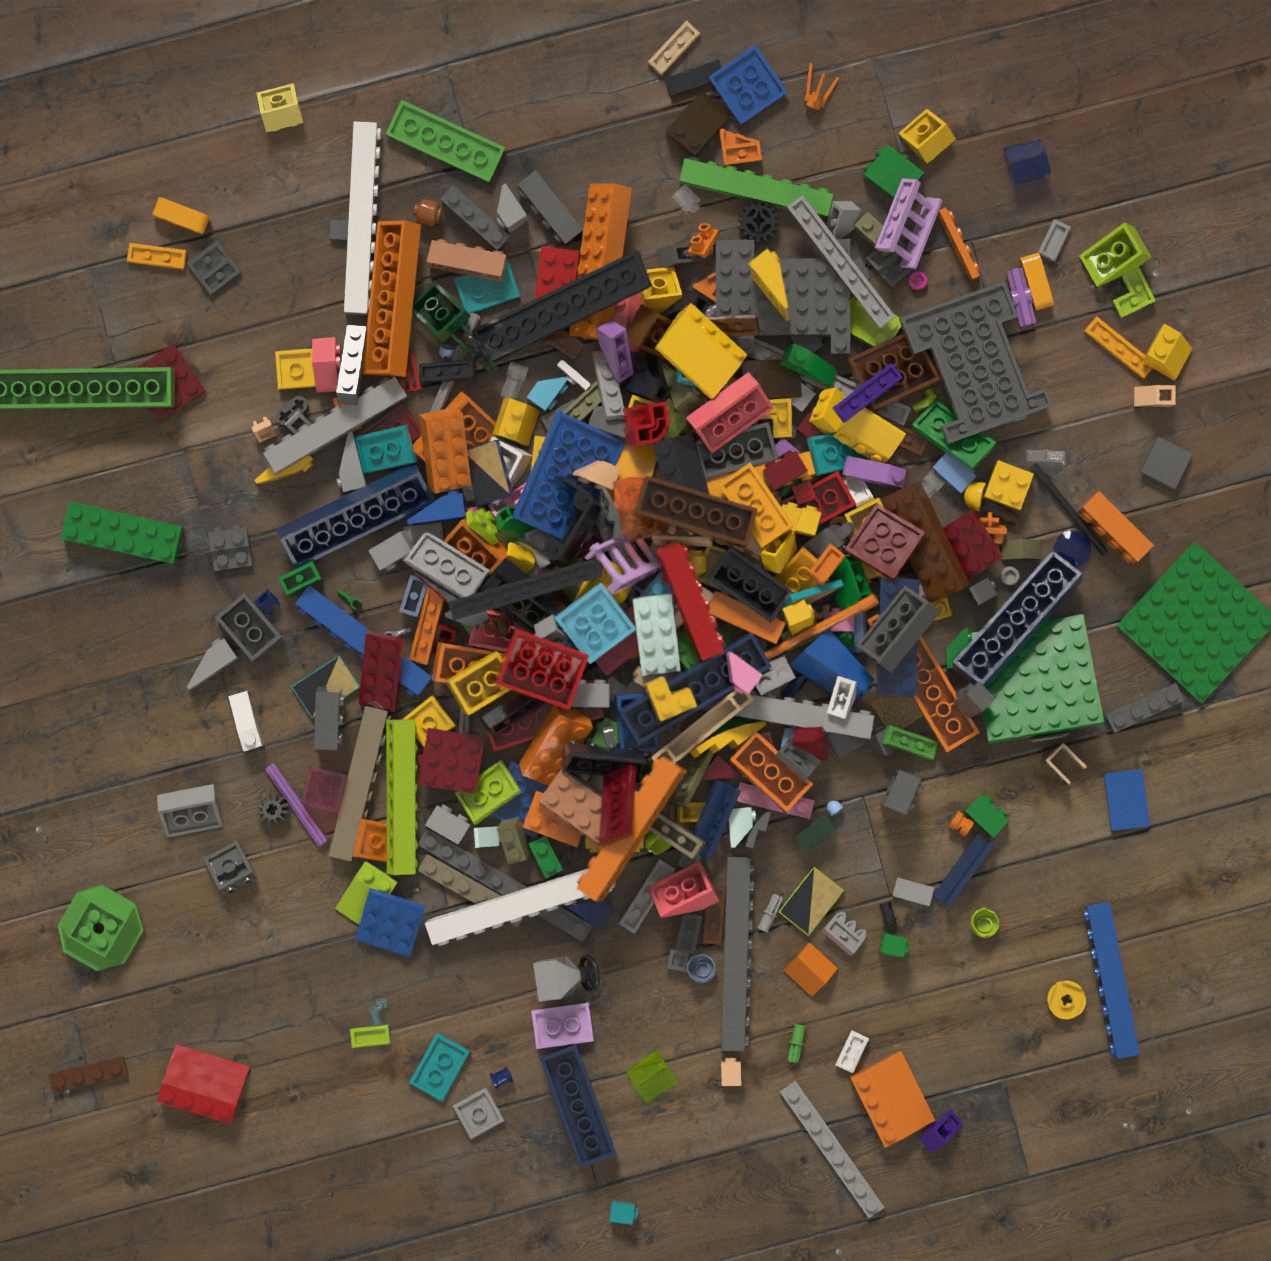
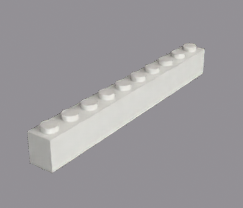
M354 122L344 302V313L350 315H368L369 294L372 283L370 274L371 272L373 273L374 261H371V254H375V242H372V235H376V223H373V215L377 216V204H374V196L378 197V185H375V178H379V166H376V159H380V147H377V140H381V128H378L377 123Z
M589 868L428 919L425 925L432 945L438 943V946L449 943L450 939L456 938V940L466 938L468 933L474 932V934H479L486 931L485 928L490 926L495 929L503 926V922L510 920L511 923L520 921L521 917L525 915L533 917L540 914L539 911L544 909L552 911L557 909L559 904L565 903V905H570L581 897L584 900L589 899L590 897L577 889L579 885L577 883L578 879L583 873L586 874Z

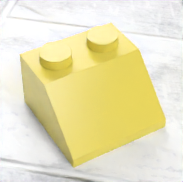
M294 83L257 93L260 113L266 132L278 131L285 127L303 123Z

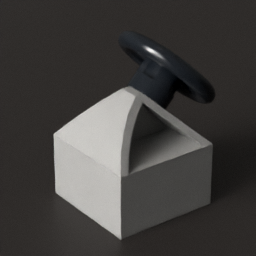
M585 954L580 958L578 968L567 957L546 959L533 963L539 1002L570 996L579 983L582 984L586 991L591 993L595 992L599 987V967L596 960L589 954Z

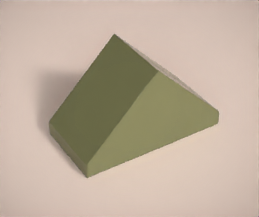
M1003 540L1001 553L1004 558L1001 560L1040 559V540Z

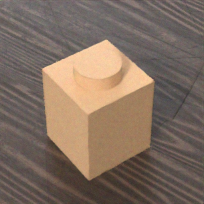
M734 1057L725 1058V1061H721L722 1086H741V1062L736 1061Z

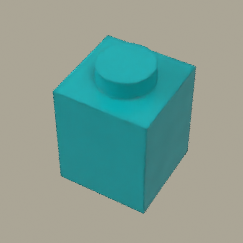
M612 1200L609 1222L632 1225L633 1220H637L638 1208H635V1203Z

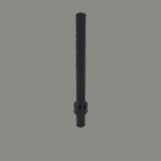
M1036 462L1031 465L1030 468L1038 476V481L1042 486L1045 485L1099 553L1102 556L1105 555L1108 550L1052 483V478L1048 473L1045 474Z

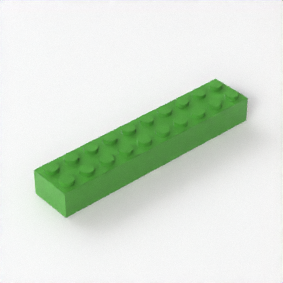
M171 367L0 370V410L175 407V369Z

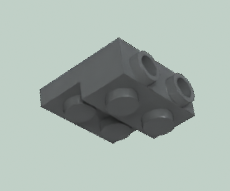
M237 524L232 525L230 530H224L223 527L212 528V532H209L208 536L214 571L253 566L247 527Z
M238 840L203 858L218 890L223 895L235 893L238 886L242 884L244 886L249 885L254 881L253 878L257 877Z

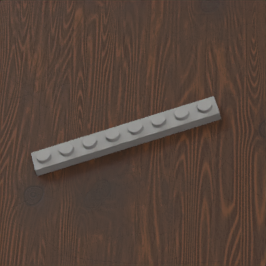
M800 196L788 205V210L878 328L881 329L893 320L895 315L804 196Z
M793 1081L783 1088L780 1093L867 1217L871 1218L885 1208L798 1083Z

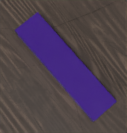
M890 363L832 409L842 422L845 423L897 384L903 377L895 366Z

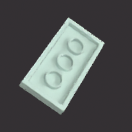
M664 594L632 598L642 676L681 671L672 595Z

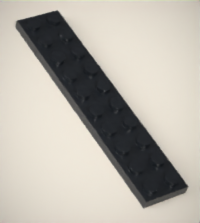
M637 250L473 329L475 339L482 345V349L488 353L490 360L494 363L652 287L641 254Z

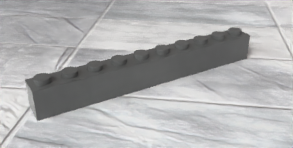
M727 857L721 1051H745V1047H748L749 1035H745V1027H749V1016H746V1008H750V997L746 996V990L750 989L751 978L747 977V969L751 970V958H748V950L752 949V939H748V931H752V919H749V912H753V900H749L750 892H753L754 881H750V873H754V862H751L750 857Z

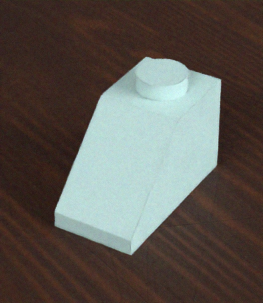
M751 807L733 808L729 817L731 848L737 846L753 827L752 823L756 822L755 811H751Z
M498 826L474 828L475 848L500 846L501 841L497 832Z

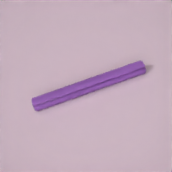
M273 763L268 766L266 772L316 844L321 846L326 843L327 838L276 764Z

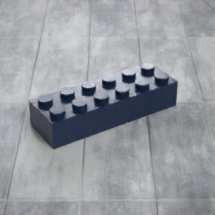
M880 579L878 618L904 586H907L919 595V580L895 579L892 581L891 579ZM918 641L892 673L877 663L876 696H916Z
M577 1043L541 1056V1063L580 1168L616 1155L615 1146Z

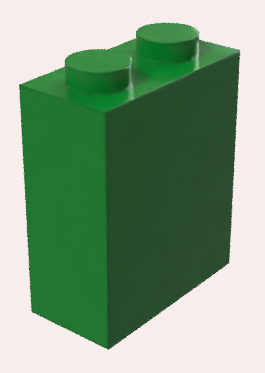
M889 145L885 149L881 147L875 154L877 159L874 163L869 162L863 170L865 172L863 178L892 200L895 198L902 178L919 181L924 174L922 170Z

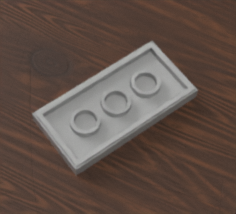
M428 531L423 533L404 559V563L460 598L475 594L490 573L489 569Z

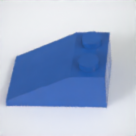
M458 491L447 492L446 496H442L408 519V525L415 526L464 519L466 517L464 495L462 493L459 494Z

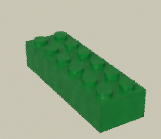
M69 501L60 539L176 565L184 527Z

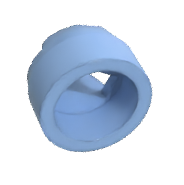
M441 344L439 349L440 356L443 359L444 356L447 359L452 358L455 347L451 344Z
M830 801L827 804V812L831 817L843 810V806L838 801Z

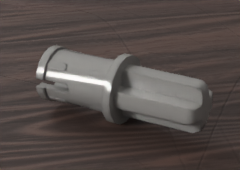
M772 895L766 910H763L765 913L757 928L767 933L769 932L774 918H777L776 914L783 901L781 896Z

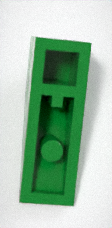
M795 343L785 348L780 361V365L829 388L832 386L837 373V369L813 352Z

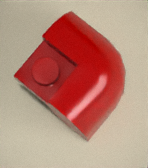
M666 401L623 408L626 426L623 429L625 437L631 446L655 443L665 436L670 425Z

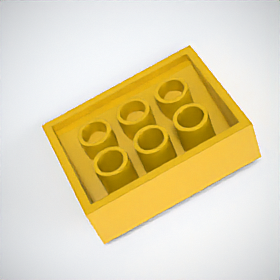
M766 249L749 263L751 277L787 322L790 318L781 274L782 270L780 269V259L774 251L770 253Z
M692 303L677 314L655 347L711 400L723 388L747 356L738 345Z

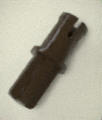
M986 500L982 506L983 511L992 512L993 516L1013 526H1016L1020 515L1005 509V506L1001 507L989 500Z

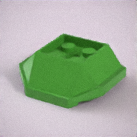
M105 885L78 891L58 924L63 952L96 971L125 964L145 930L137 904ZM97 923L104 925L102 933L96 932L95 925Z

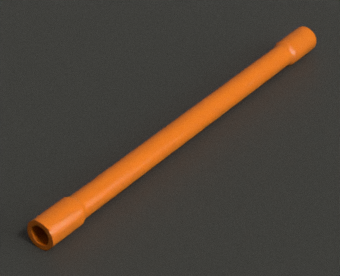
M872 594L860 600L857 604L764 651V654L770 660L858 613L878 605L879 602L876 596Z

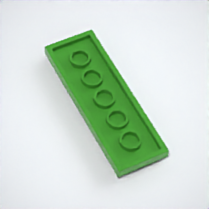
M401 100L385 134L392 139L490 183L506 149L495 142Z

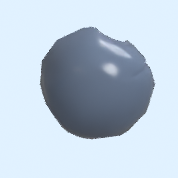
M705 954L693 955L687 962V973L694 982L706 983L714 978L716 964L711 957Z

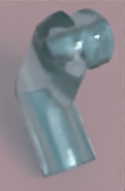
M377 998L369 1008L372 1026L382 1024L379 1013L383 1008L387 1007V1001L384 998Z

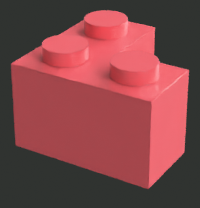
M335 337L312 339V366L317 393L337 391L340 374L338 368H341L340 345H336Z

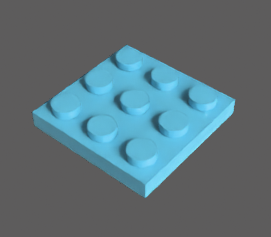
M599 583L555 617L579 651L589 654L587 660L589 664L636 630V627L602 583Z

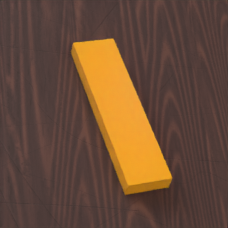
M1097 316L1085 329L1084 332L1142 379L1153 369L1142 363L1145 356L1142 352Z

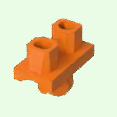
M701 223L698 227L699 234L692 237L690 240L691 247L687 252L689 256L698 255L706 258V256H711L714 253L713 245L720 232L719 230L712 229L710 224Z
M987 512V517H980L982 523H986L983 525L988 533L992 534L993 541L997 544H1002L1004 534H1007L1006 525L992 524H999V518H992V512Z

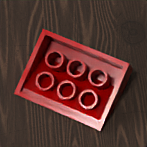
M515 629L494 683L570 710L589 654Z
M176 1044L157 1102L231 1124L235 1118L250 1066Z

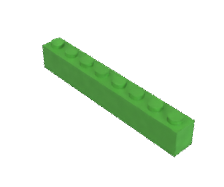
M695 157L684 159L679 184L749 201H761L762 204L767 202L770 206L787 210L788 205L803 195L817 215L825 219L828 218L833 194L828 189L819 188V190L811 189L812 186L808 184H800L798 186L794 185L793 181L787 179L777 181L774 180L775 177L770 175L756 176V173L753 171L745 170V172L737 171L736 167L732 166L723 168L719 167L718 163L708 161L706 164L700 162V159Z

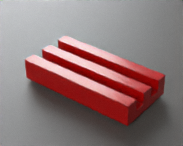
M414 352L408 353V358L411 357L417 387H413L407 360L408 389H406L404 377H399L401 387L405 393L422 390Z

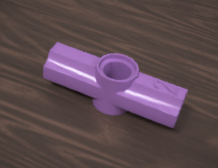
M1023 267L1007 271L1006 274L1011 290L1010 295L1018 314L1019 326L1026 327L1036 324L1032 308V295L1030 288L1027 287Z

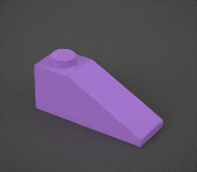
M611 319L597 328L599 344L616 381L620 383L634 373L627 331Z
M846 456L842 475L894 490L903 488L906 469Z

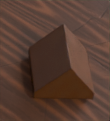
M500 615L491 619L496 638L512 634L507 615Z

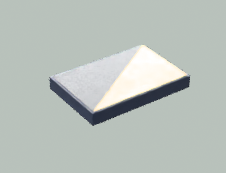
M493 440L467 450L471 484L477 506L481 507L514 495L499 440Z

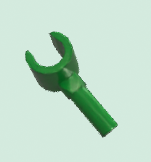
M341 589L338 590L337 593L345 598L353 609L357 610L352 605L353 601L358 600L362 604L360 599L352 598Z

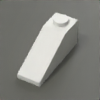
M245 691L229 696L243 751L264 746L248 692Z

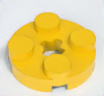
M1068 980L1059 981L1050 988L1047 994V1005L1055 1016L1068 1020L1083 1012L1086 1005V997L1082 988L1075 982ZM1070 995L1071 1003L1063 1005L1062 996Z

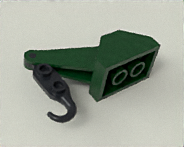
M434 282L413 302L412 314L436 340L443 343L450 337L489 374H492L497 369V366L490 360L488 353L482 349V345L473 338L464 326V323L471 316L439 284ZM459 327L464 333L463 339L468 344L467 346L453 335Z

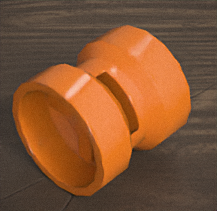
M957 811L948 827L952 830H958L959 834L965 837L975 821L964 817L963 813Z

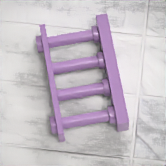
M902 178L875 246L879 251H895L903 257L900 267L916 269L943 201L941 198H925L918 192L921 183L916 179ZM914 199L923 205L920 215L911 210ZM907 217L916 222L913 233L904 227ZM901 234L909 240L906 250L897 244Z
M645 524L639 527L633 526L626 533L622 534L621 538H613L602 544L596 543L589 548L590 552L585 558L589 560L597 556L612 577L611 581L613 583L607 588L611 594L662 570L658 557L654 555L640 535L647 528ZM630 540H635L650 561L648 564L641 560L629 543ZM617 546H623L636 564V570L629 566L616 548ZM610 551L625 572L623 576L618 574L604 552Z

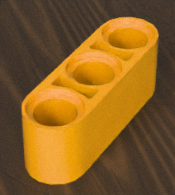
M162 197L158 198L152 213L154 217L201 235L204 234L210 216Z
M1035 253L1021 257L1020 265L1024 270L1027 287L1031 291L1034 310L1037 311L1054 306L1040 254Z

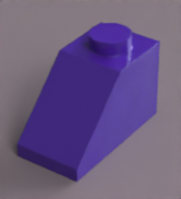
M949 1110L919 1137V1140L932 1153L945 1145L963 1123L952 1110Z

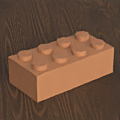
M560 770L540 798L539 804L600 847L599 832L602 798L566 772Z

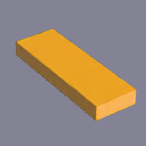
M129 243L127 262L185 270L187 251Z

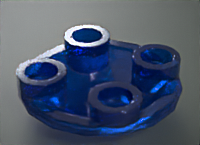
M1076 530L1060 534L1053 545V551L1075 568L1084 565L1092 552L1088 537Z

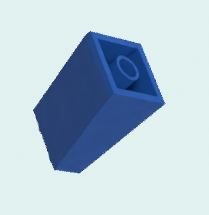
M829 629L821 634L789 664L792 668L831 694H833L838 676L856 681L855 702L872 688L870 684L875 681Z

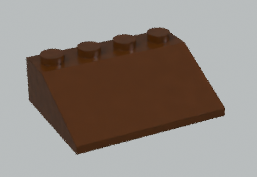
M904 333L848 359L857 388L890 363L895 366L903 377L897 384L865 407L873 413L933 387L941 379L926 350L912 355Z

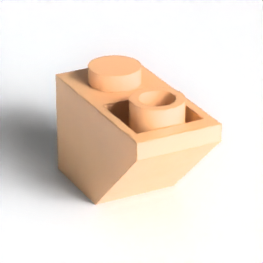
M1176 385L1134 387V407H1173L1175 405Z
M598 460L574 471L573 475L579 477L577 481L588 485L589 482L596 484L594 488L601 490V487L613 490L621 468Z

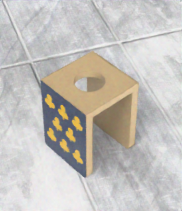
M1060 743L1043 762L1066 785H1069L1071 782L1050 760L1063 749L1081 769H1086L1087 766L1064 743Z

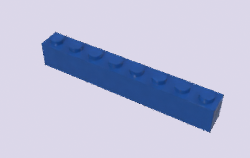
M309 585L295 603L299 606L297 610L305 616L310 614L314 617L312 621L320 627L326 626L329 629L328 633L336 639L340 637L345 640L343 644L350 650H353V648L357 649L360 652L358 656L363 659L365 636L370 630ZM403 655L400 682L406 686L404 690L409 694L420 696L432 680V676Z
M1110 902L1085 906L1086 910L1083 911L1085 922L1089 924L1087 936L1088 940L1092 941L1093 948L1090 949L1092 960H1096L1097 965L1094 968L1095 977L1100 980L1101 985L1098 987L1099 997L1103 998L1104 1001L1102 1013L1104 1017H1107L1106 1033L1107 1036H1111L1112 1041L1109 1044L1110 1053L1116 1059L1140 1055Z

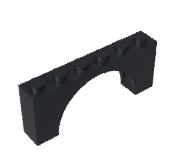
M681 288L682 298L660 313L674 320L679 312L692 303L700 312L705 314L711 300L698 292ZM640 348L632 365L634 374L626 379L622 389L635 396L658 403L667 400L672 387L665 384L659 375L658 357Z

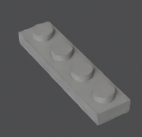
M593 351L592 360L605 420L624 419V406L619 383L616 381L603 351Z

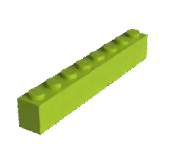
M410 719L386 720L387 874L391 875L415 874V869H417L418 865L415 858V850L417 849V840L415 839V831L417 830V821L415 820V812L417 811V802L415 800V793L417 792V783L415 781V773L417 772V764L415 762V754L417 753V744L415 743L417 725L415 720Z

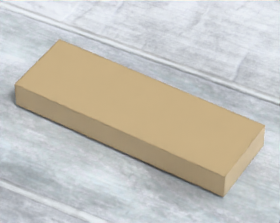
M686 20L648 61V64L662 76L698 38L700 32Z

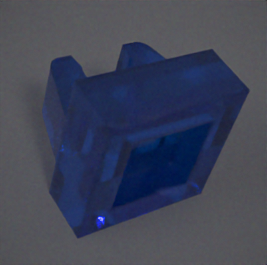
M268 588L255 601L256 605L264 613L266 612L270 615L273 614L270 609L273 604L280 607L278 598Z

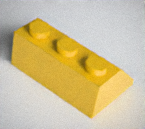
M864 408L847 422H841L838 431L834 433L833 437L871 461L885 463L890 459L906 433L867 408Z

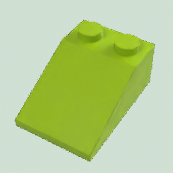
M1125 222L1079 255L1097 287L1138 268L1152 258L1134 226Z
M852 296L850 300L851 336L870 348L895 337L901 328L898 316L895 315L893 320L879 329L855 296Z
M365 861L335 909L357 924H360L370 888L391 894L399 881L369 861Z

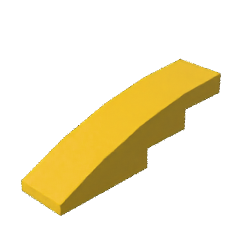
M765 721L727 730L710 738L690 753L695 758L709 748L714 754L726 744H729L731 749H734L767 724Z

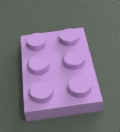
M589 1002L531 1010L536 1049L594 1041Z

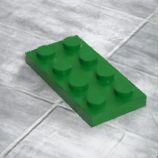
M935 400L912 424V429L973 471L994 449L996 442L981 432L947 445L941 426L956 421L957 418L953 411Z

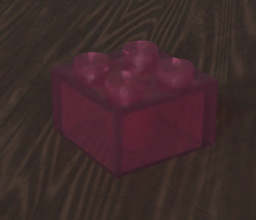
M310 766L301 804L339 813L348 775Z

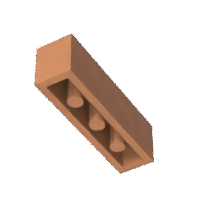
M442 239L431 241L427 258L429 268L503 282L508 263L507 256L501 251L494 250L490 252L482 247L469 248L462 243H456V245L449 244L448 241Z

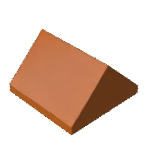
M809 942L784 971L810 996H813L828 982L838 968Z

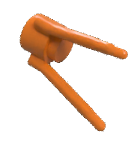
M810 63L804 101H806L805 106L814 110H820V107H824L826 100L835 88L839 77H836L822 99L823 95L820 94L825 79V74H822L816 92L812 91L810 95L813 64Z

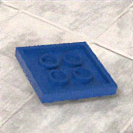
M756 45L708 77L740 125L788 93Z
M511 761L508 770L522 793L490 815L501 821L520 817L522 825H524L536 790L545 793L549 785L522 776L520 765ZM524 828L526 834L535 839L537 838L539 833Z
M370 888L355 940L410 957L426 905Z

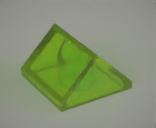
M658 1049L625 1070L646 1103L679 1082Z

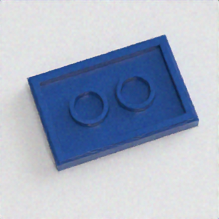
M1143 769L1104 774L1111 831L1150 826Z

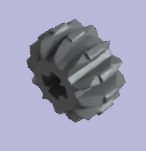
M277 793L273 795V800L270 794H266L268 801L260 798L264 805L258 804L256 806L262 809L261 812H257V816L264 814L261 822L266 821L268 818L269 826L272 825L273 819L274 823L279 825L278 818L282 821L286 820L282 813L289 814V811L283 810L289 804L285 803L282 805L281 803L285 798L281 797L277 800ZM271 804L277 806L278 810L275 811V815L268 811L271 808Z

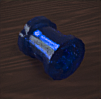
M508 1066L494 1074H489L496 1089L504 1083L514 1081Z

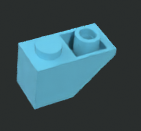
M562 377L538 381L528 394L527 399L545 412L548 409L552 410L557 403L556 397L559 393L563 395L568 388L566 384L568 379Z

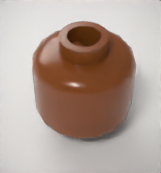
M422 199L419 205L415 204L413 215L417 216L416 220L419 224L434 226L441 220L442 208H440L438 202Z

